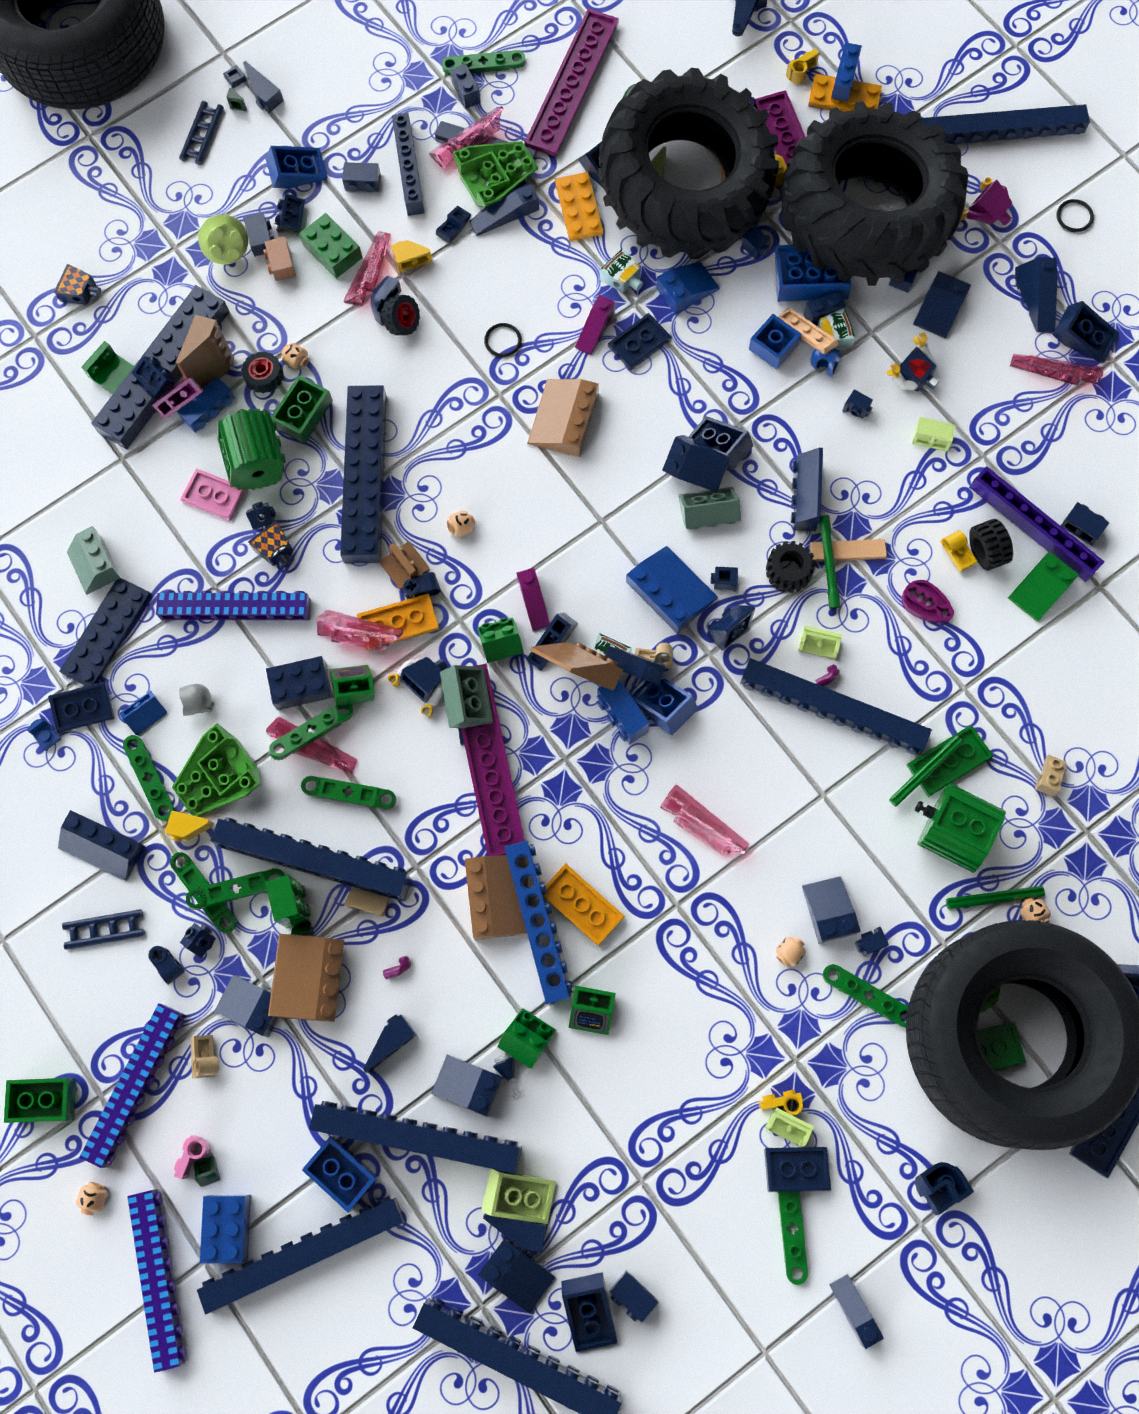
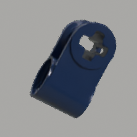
M434 572L408 579L403 584L406 599L414 598L413 595L418 597L428 593L431 597L441 592Z
M154 946L150 949L148 958L168 985L185 972L181 964L167 948ZM158 952H161V953H162V954H161V957H162L161 960H160V959H157V957H158V954H157V953H158Z

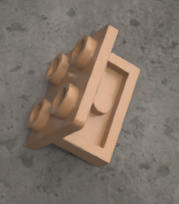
M409 541L400 547L395 542L388 546L391 554L379 561L399 590L403 589V584L406 580L421 576L430 571L427 563Z

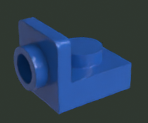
M43 718L33 721L30 727L27 728V731L33 735L45 751L61 740L50 723Z

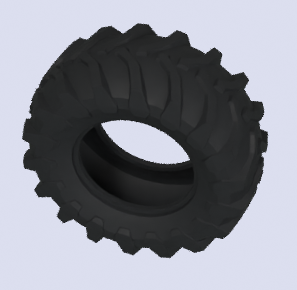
M691 67L682 76H677L669 69L663 70L652 82L646 79L637 82L627 97L623 96L618 102L603 133L599 150V167L601 168L598 169V175L606 192V195L603 197L605 207L612 206L618 216L616 225L620 230L627 227L637 235L636 244L642 248L649 244L660 247L662 255L668 258L680 252H686L691 259H700L711 250L718 254L726 251L738 239H742L759 221L774 191L776 176L774 175L778 174L779 161L775 160L774 147L778 145L777 134H770L766 125L769 114L766 109L758 111L750 102L752 93L747 88L739 93L729 87L728 77L721 73L714 79L704 78L699 68ZM686 140L695 142L706 147L718 158L723 166L726 179L720 184L704 190H688L677 187L666 181L656 171L650 160L649 153L657 146L669 141Z
M863 101L856 102L854 111L843 113L835 107L830 110L829 119L823 123L814 120L807 129V137L797 142L792 152L793 158H790L787 164L782 184V221L785 230L790 231L792 234L793 247L798 252H810L814 267L819 270L831 267L837 270L839 280L846 282L853 276L866 278L868 286H876L879 278L892 277L895 283L898 284L903 282L905 274L912 270H917L919 273L925 271L929 267V260L933 256L938 257L947 247L946 241L951 240L963 214L966 203L968 171L967 168L961 165V150L957 145L945 143V131L939 125L926 126L921 121V113L911 111L907 114L894 112L892 103H884L880 109H867ZM856 177L879 180L894 188L903 197L907 207L894 211H879L864 207L850 199L842 191L838 182Z

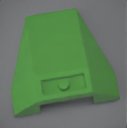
M522 141L467 146L453 152L463 184L476 205L483 207L502 200L538 170L536 162Z
M216 723L202 735L172 788L189 813L193 816H199L249 795L261 784L260 772L240 741Z

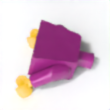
M987 177L984 182H981L980 189L982 192L969 206V211L964 207L960 221L967 217V219L991 225L999 220L1005 226L1012 219L1006 212L1012 205L1007 187L1001 185L997 179L992 182V179Z

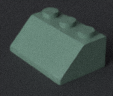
M733 487L720 488L718 492L707 490L678 495L682 519L686 529L695 530L702 526L715 527L722 523L734 524L736 521H741L740 500Z
M91 526L75 534L67 554L85 594L88 595L120 579L104 541L96 529Z
M453 665L440 672L449 728H468L493 723L484 667Z

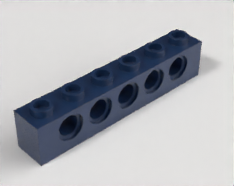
M409 113L392 115L407 215L423 214L425 212Z

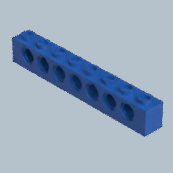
M528 840L505 846L545 1003L548 1004L570 998L573 988L571 981L566 979L565 973L568 972L566 962L562 961L560 953H563L560 941L556 942V924L554 921L551 922L549 914H552L550 903L545 901L544 895L547 894L544 882H540L541 868L539 863H535L534 856L537 855L535 846L530 844ZM523 857H527L529 860V865L526 868H521L519 865V861ZM531 876L534 879V885L527 888L524 881L527 877ZM532 896L539 898V905L537 907H532L529 903ZM538 915L543 916L545 919L544 925L541 927L535 924V918ZM542 935H547L550 938V943L546 947L540 944ZM549 954L555 958L553 966H548L545 963V958ZM553 974L560 977L561 981L558 986H554L550 982Z

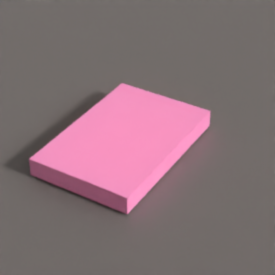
M196 468L180 500L185 504L231 521L246 491L230 487L229 481Z

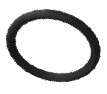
M1070 199L1064 201L1058 207L1056 217L1064 229L1071 232H1081L1091 226L1094 220V213L1086 202ZM1069 203H1079L1088 209L1090 220L1082 228H1071L1061 220V209Z
M499 323L488 329L484 337V344L486 349L494 356L507 357L517 352L522 338L515 326L508 323ZM498 327L511 328L517 334L518 343L508 353H497L488 345L489 334Z

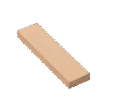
M788 308L778 316L801 333L802 340L824 355L838 345L837 339L791 308Z
M885 539L832 541L834 561L886 559L887 557ZM810 542V553H813L815 562H824L822 542Z

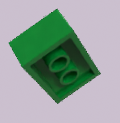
M1048 551L1011 593L1008 599L1038 622L1079 574Z

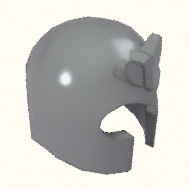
M190 684L180 687L179 696L183 705V716L212 712L214 702H212L211 693L206 686Z

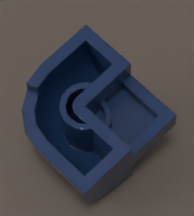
M386 276L371 295V309L375 320L381 326L384 325L382 318L384 302L387 301L388 297L399 295L402 291L400 282L390 276Z
M945 1162L932 1165L915 1178V1186L919 1196L925 1197L935 1215H940L974 1192L963 1172L957 1166Z

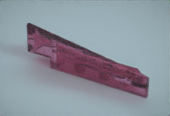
M502 106L494 108L429 152V155L444 169L454 159L453 152L467 146L480 145L500 130L501 124L499 122L504 108Z
M1013 354L1010 362L1011 367L1073 385H1078L1081 380L1097 385L1103 376L1101 366L1041 358L1032 355Z
M325 610L316 618L317 635L331 636V642L384 651L403 634L402 629L331 610Z
M678 785L671 789L660 806L661 809L676 816L673 821L721 855H729L731 852H741L743 854L749 846L746 840Z

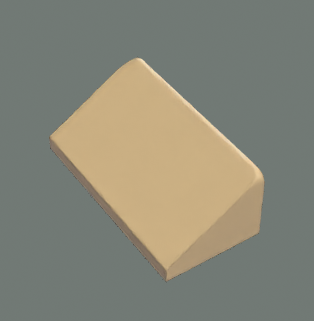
M352 887L344 905L384 917L389 897Z

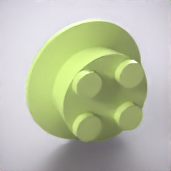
M217 214L209 217L202 224L198 234V242L201 251L209 260L217 264L228 265L237 262L243 257L248 247V235L245 227L238 219L227 214Z

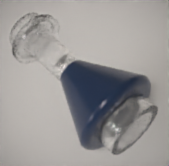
M507 1053L495 1058L496 1064L493 1068L508 1081L513 1092L510 1098L513 1097L515 1101L524 1097L525 1089H520L515 1078V1058Z

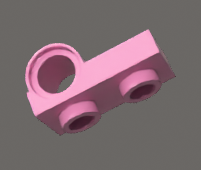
M190 1135V1138L185 1140L182 1150H184L183 1155L177 1160L174 1167L176 1171L174 1177L187 1179L194 1160L204 1158L209 1154V1142L197 1135ZM197 1143L202 1145V1152L199 1155L195 1153Z

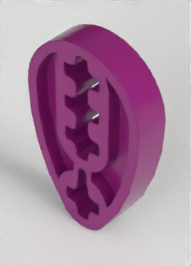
M926 580L912 581L902 593L903 607L908 613L919 619L933 623H947L954 615V610L946 596L936 586ZM915 590V595L910 596V592ZM922 595L923 600L918 601V597ZM928 600H930L931 605L927 607L925 604ZM944 610L947 611V615L945 617H942V612H944Z

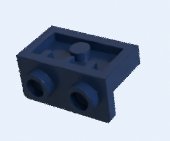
M286 193L282 199H279L277 204L279 214L276 215L274 222L277 225V232H280L282 228L296 233L300 232L305 205L304 199Z
M143 356L132 371V374L155 397H160L169 383L175 384L177 382L172 377L173 374L163 368L161 362L155 357Z

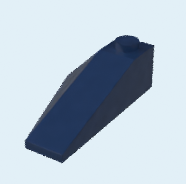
M524 181L502 200L486 206L469 220V223L475 235H481L539 211V198L532 184Z
M1038 257L1015 267V284L1017 289H1020L1023 303H1026L1029 317L1036 332H1054L1056 326L1057 259Z

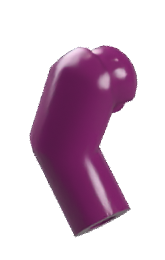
M833 664L827 667L828 674L816 679V684L824 687L832 683L840 674L837 666Z
M401 957L398 960L400 965L383 970L384 978L397 977L411 967L409 957Z

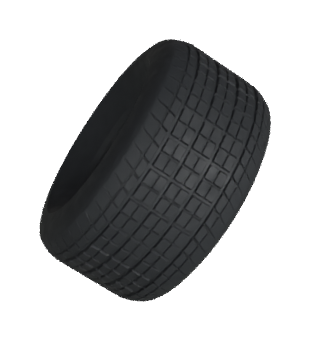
M0 0V73L17 91L43 105L60 109L78 110L98 107L115 101L136 88L146 78L160 55L165 32L164 14L160 0H101L97 9L87 19L74 26L56 30L40 28L36 24L41 14L50 5L59 0Z
M1034 920L1005 921L983 927L956 940L938 953V956H935L928 964L929 966L922 972L912 992L906 1017V1042L910 1062L921 1088L932 1104L944 1117L962 1131L977 1139L1002 1147L1055 1150L1082 1143L1098 1135L1118 1119L1132 1101L1139 1087V1000L1121 968L1105 951L1089 939L1072 930L1047 922ZM1003 984H1020L1039 991L1054 1004L1065 1025L1067 1046L1060 1067L1051 1078L1032 1088L1014 1084L998 1074L985 1058L979 1043L978 1020L981 1009L991 993Z

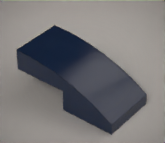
M456 206L447 214V220L436 229V235L448 243L452 242L468 223L471 214L460 206Z

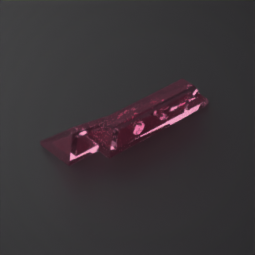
M377 232L343 300L344 303L363 306L366 292L374 291L391 233Z
M277 717L267 727L265 732L270 737L279 739L298 726L281 717ZM320 738L295 753L351 774L357 763L356 758Z

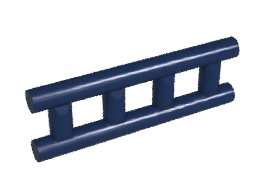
M206 101L201 102L179 156L180 160L186 161L187 156L196 158V164H202L224 109L221 104H218L216 109L207 107L208 103ZM204 114L213 116L210 123L202 122ZM198 128L207 130L205 137L196 136ZM193 142L202 144L199 151L190 150Z
M139 909L62 923V929L70 931V941L64 942V949L68 950L145 936L144 929H137L136 919L143 917V911ZM128 919L129 931L118 933L117 921ZM109 923L110 934L98 936L97 925ZM89 926L90 938L79 940L78 928Z

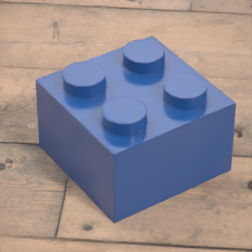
M772 314L750 338L749 350L777 370L799 345L801 333L775 314Z

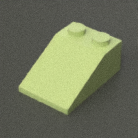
M490 1169L481 1211L495 1217L548 1224L556 1181L517 1172L513 1174Z

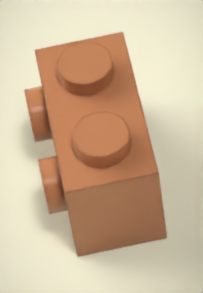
M281 237L265 241L266 249H263L266 260L270 262V264H267L269 274H273L275 281L296 276L286 238Z

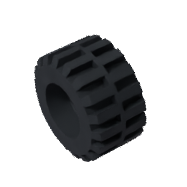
M995 518L971 527L969 531L971 550L984 570H992L1013 560L1012 540L1001 521Z
M785 541L783 545L778 544L776 549L773 548L766 565V576L770 578V584H775L774 588H782V592L789 590V593H793L794 589L798 592L810 582L815 570L814 555L809 553L810 549L808 547L804 548L802 543L797 545L795 544L796 541H791V544H788V541ZM786 560L794 561L799 565L801 571L795 574L787 573L781 568L780 563Z

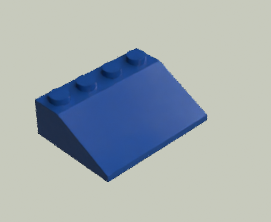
M775 245L777 302L811 301L840 291L843 300L849 298L851 278L847 282L839 280L837 270L831 267L821 270L817 269L812 264L810 252H798L793 245Z
M668 546L646 558L626 574V583L676 634L682 631L718 599V596Z

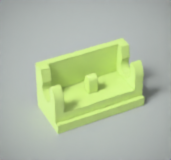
M919 417L912 443L948 452L953 441L955 425Z
M804 626L798 651L836 659L842 634Z
M774 1107L765 1129L800 1147H804L810 1138L814 1126Z

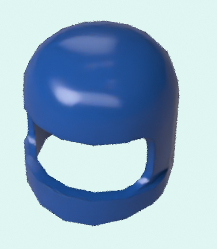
M833 348L824 355L817 349H814L810 358L811 366L816 370L820 367L827 368L826 375L833 377L841 359L842 351Z

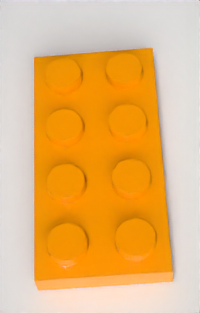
M815 73L808 106L826 110L837 107L845 113L854 111L856 102L863 101L867 109L878 108L882 85L853 80L849 99L846 102L831 98L836 77Z
M584 172L555 178V186L569 241L603 235V228L589 173Z
M429 593L356 614L366 650L439 630Z
M566 863L545 885L547 894L544 895L545 899L597 946L605 940L625 917Z

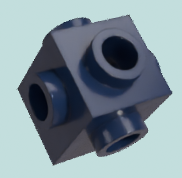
M262 501L253 504V508L246 511L253 530L258 528L264 530L275 521V516H277L274 507L269 506L268 502L263 504Z
M194 923L186 930L180 943L186 949L202 958L212 948L216 938L211 934L213 930L204 924L200 927Z

